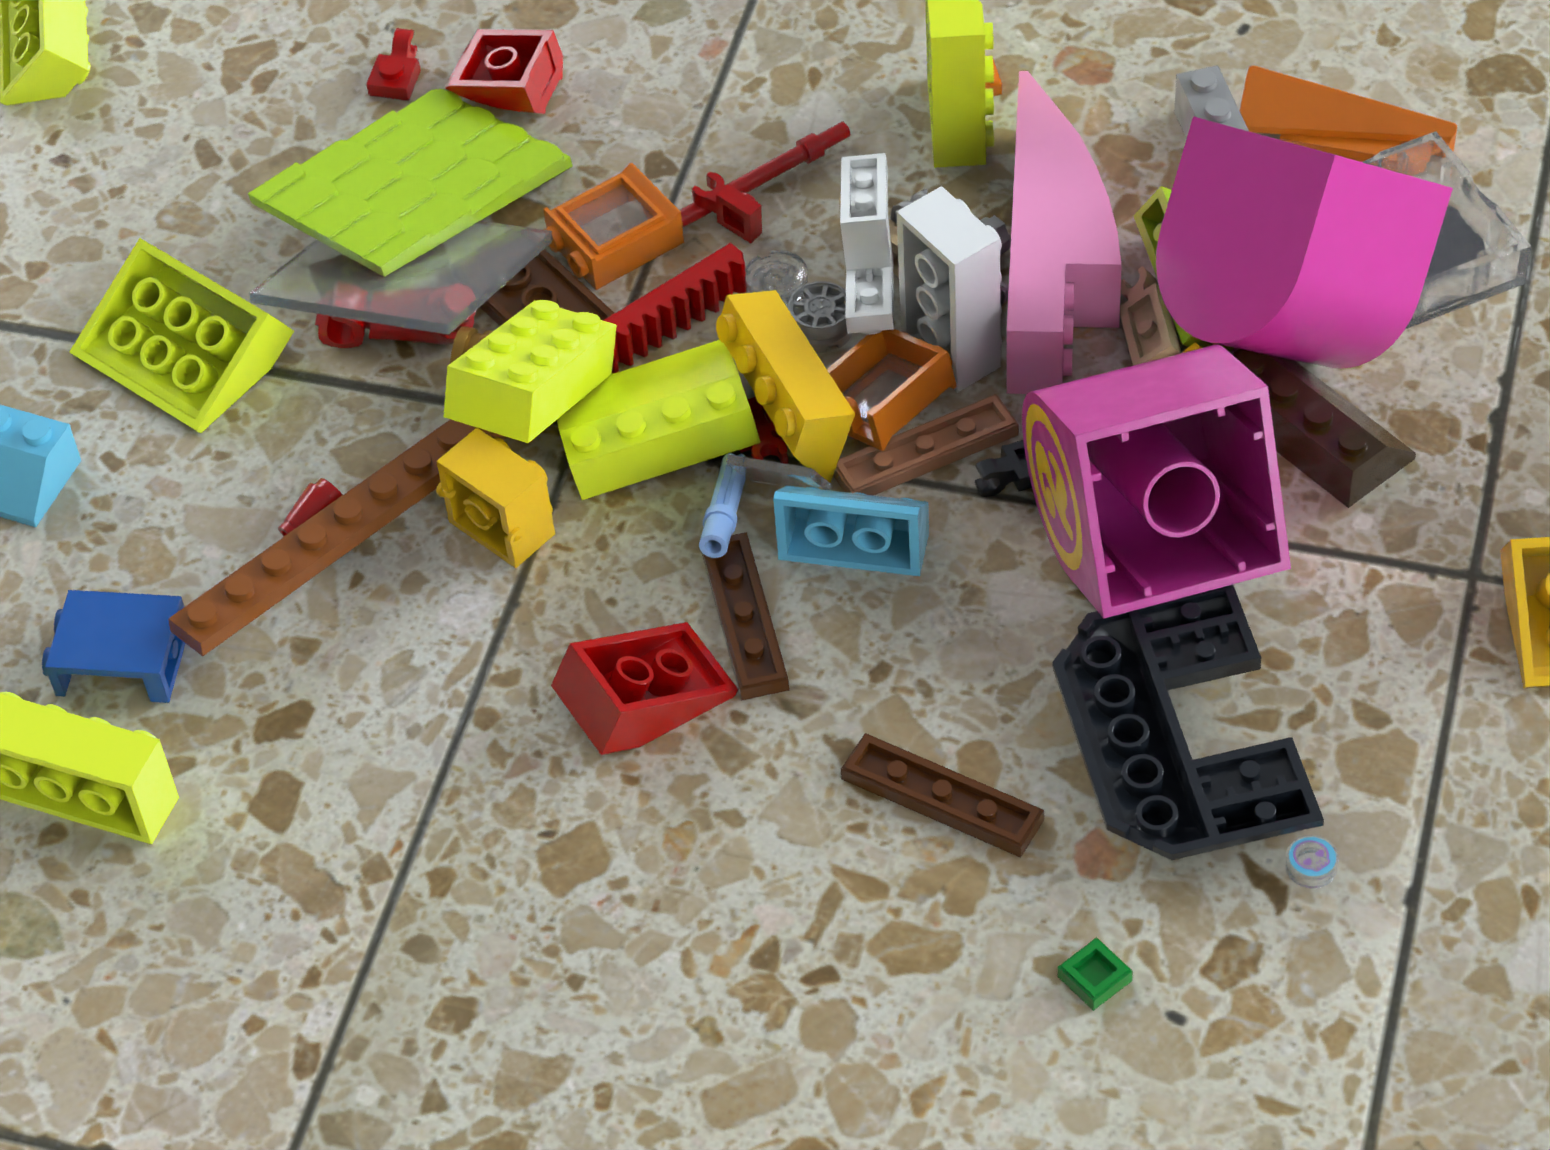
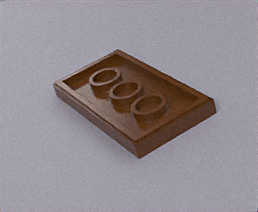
M524 229L451 271L453 282L461 290L469 293L474 298L476 304L499 326L534 300L553 301L559 305V308L576 313H593L598 315L601 320L614 314L605 303Z

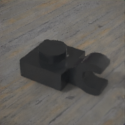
M1023 440L1001 446L1000 458H989L976 464V469L981 478L975 480V485L982 497L998 494L1011 482H1014L1018 491L1032 488Z

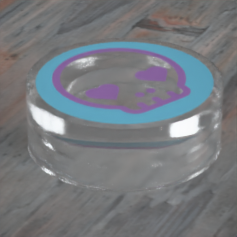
M1317 835L1301 836L1295 839L1287 849L1285 869L1289 878L1302 887H1324L1332 882L1337 874L1339 854L1333 843L1324 837Z

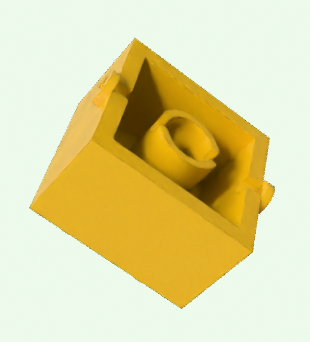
M475 428L436 461L441 481L436 488V493L440 497H444L449 522L514 568L522 564L555 535L552 517L553 508L549 499L548 478L545 471L535 461H526L513 452L501 438H492L479 428Z

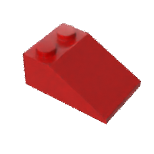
M688 622L570 643L551 684V687L601 755L641 747L735 697L739 690Z

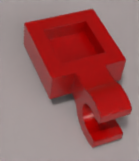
M397 28L392 40L391 55L378 54L366 83L369 96L409 101L421 72L419 59H415L418 49L417 45H411L414 30Z
M708 172L706 174L707 186L713 190L704 191L695 185L692 188L693 202L701 208L709 209L716 213L717 223L752 244L762 234V205L750 194L741 193L729 184L725 185L724 179L719 174Z

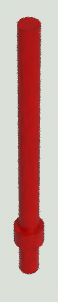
M842 121L818 135L810 133L796 141V147L728 184L741 193H748L803 162L810 164L823 157L825 150L851 136L850 129ZM694 202L680 209L682 227L690 225L712 211L701 208Z

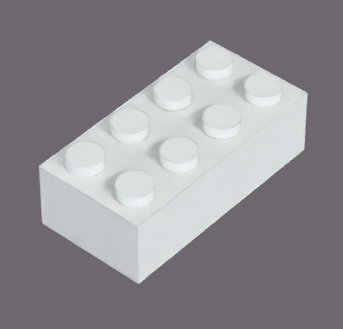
M941 186L897 211L901 331L907 332L911 336L932 345H938L948 351L952 359V368L957 387L953 390L958 393L1001 367L1002 338L1000 315L1002 307L1000 304V283L1002 275L1000 272V250L1002 243L993 227L985 226L971 213L964 201L955 199Z

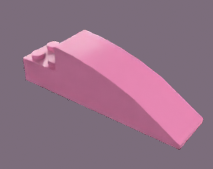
M1019 71L1007 310V394H1027L1031 391L1062 384L1063 376H1072L1073 348H1064V345H1073V327L1119 328L1122 264L1118 231L1108 194L1097 166L1080 134L1028 71Z

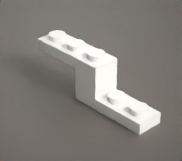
M886 153L841 157L840 225L846 265L847 333L873 335L883 330L894 329L893 253L888 219V168Z

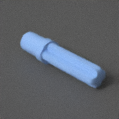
M730 452L723 457L710 507L707 508L704 514L699 549L704 555L711 558H719L726 554L731 534H733L738 521L736 513L748 472V459L742 453L736 456Z

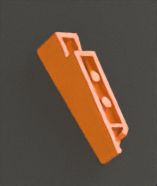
M1254 65L1250 66L1247 71L1240 113L1249 132L1281 134L1280 140L1404 173H1411L1422 168L1425 159L1437 153L1446 154L1447 156L1454 153L1457 124Z

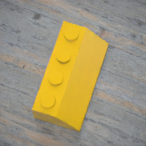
M776 290L727 295L721 315L716 321V332L719 340L727 347L736 362L738 371L748 381L758 403L764 407L774 423L777 434L783 438L793 456L822 484L831 483L855 417L853 409Z

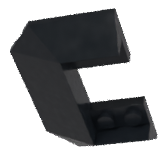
M1233 584L1104 619L1098 611L1087 613L1077 627L1078 634L1066 650L1062 648L1052 662V668L1108 831L1165 858L1176 860L1324 825V818L1292 737L1198 759H1192L1168 690L1261 669V655Z

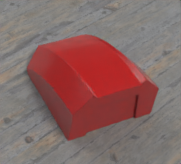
M477 29L444 86L445 89L466 99L491 107L516 112L545 114L546 106L559 80L563 79V54L554 30Z

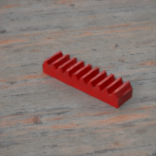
M730 242L604 319L603 321L617 325L612 374L619 372L618 363L632 366L634 364V353L642 357L648 356L647 345L661 348L663 346L662 336L673 340L677 338L676 327L687 331L690 330L691 318L703 322L705 320V309L714 313L719 312V301L725 302L727 295H733V292L738 294L748 293L743 252Z

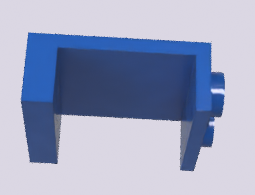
M68 590L63 609H58L55 614V635L51 647H46L42 658L43 674L49 677L55 696H66L72 674L143 679L150 702L169 703L186 643L170 631L168 618L185 607L182 597Z

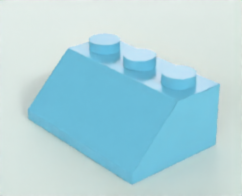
M0 405V517L37 527L81 462V457L70 424Z
M785 486L775 491L773 502L778 560L920 576L929 537V502L910 498L866 495L859 492L847 493L821 490L814 487Z

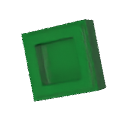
M1096 937L1058 966L1057 977L1094 1011L1132 982L1133 971Z

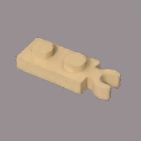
M1143 266L1138 268L1140 278L1133 287L1126 280H1121V294L1128 301L1120 305V317L1133 365L1181 353L1173 319L1162 299L1157 280Z

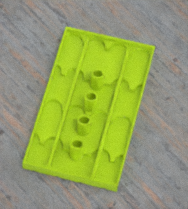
M433 89L400 111H390L349 139L336 141L301 165L295 162L249 192L248 196L253 205L385 277L573 167L571 157L563 153L556 145L528 135L523 128L495 118L487 109L472 106L451 91Z

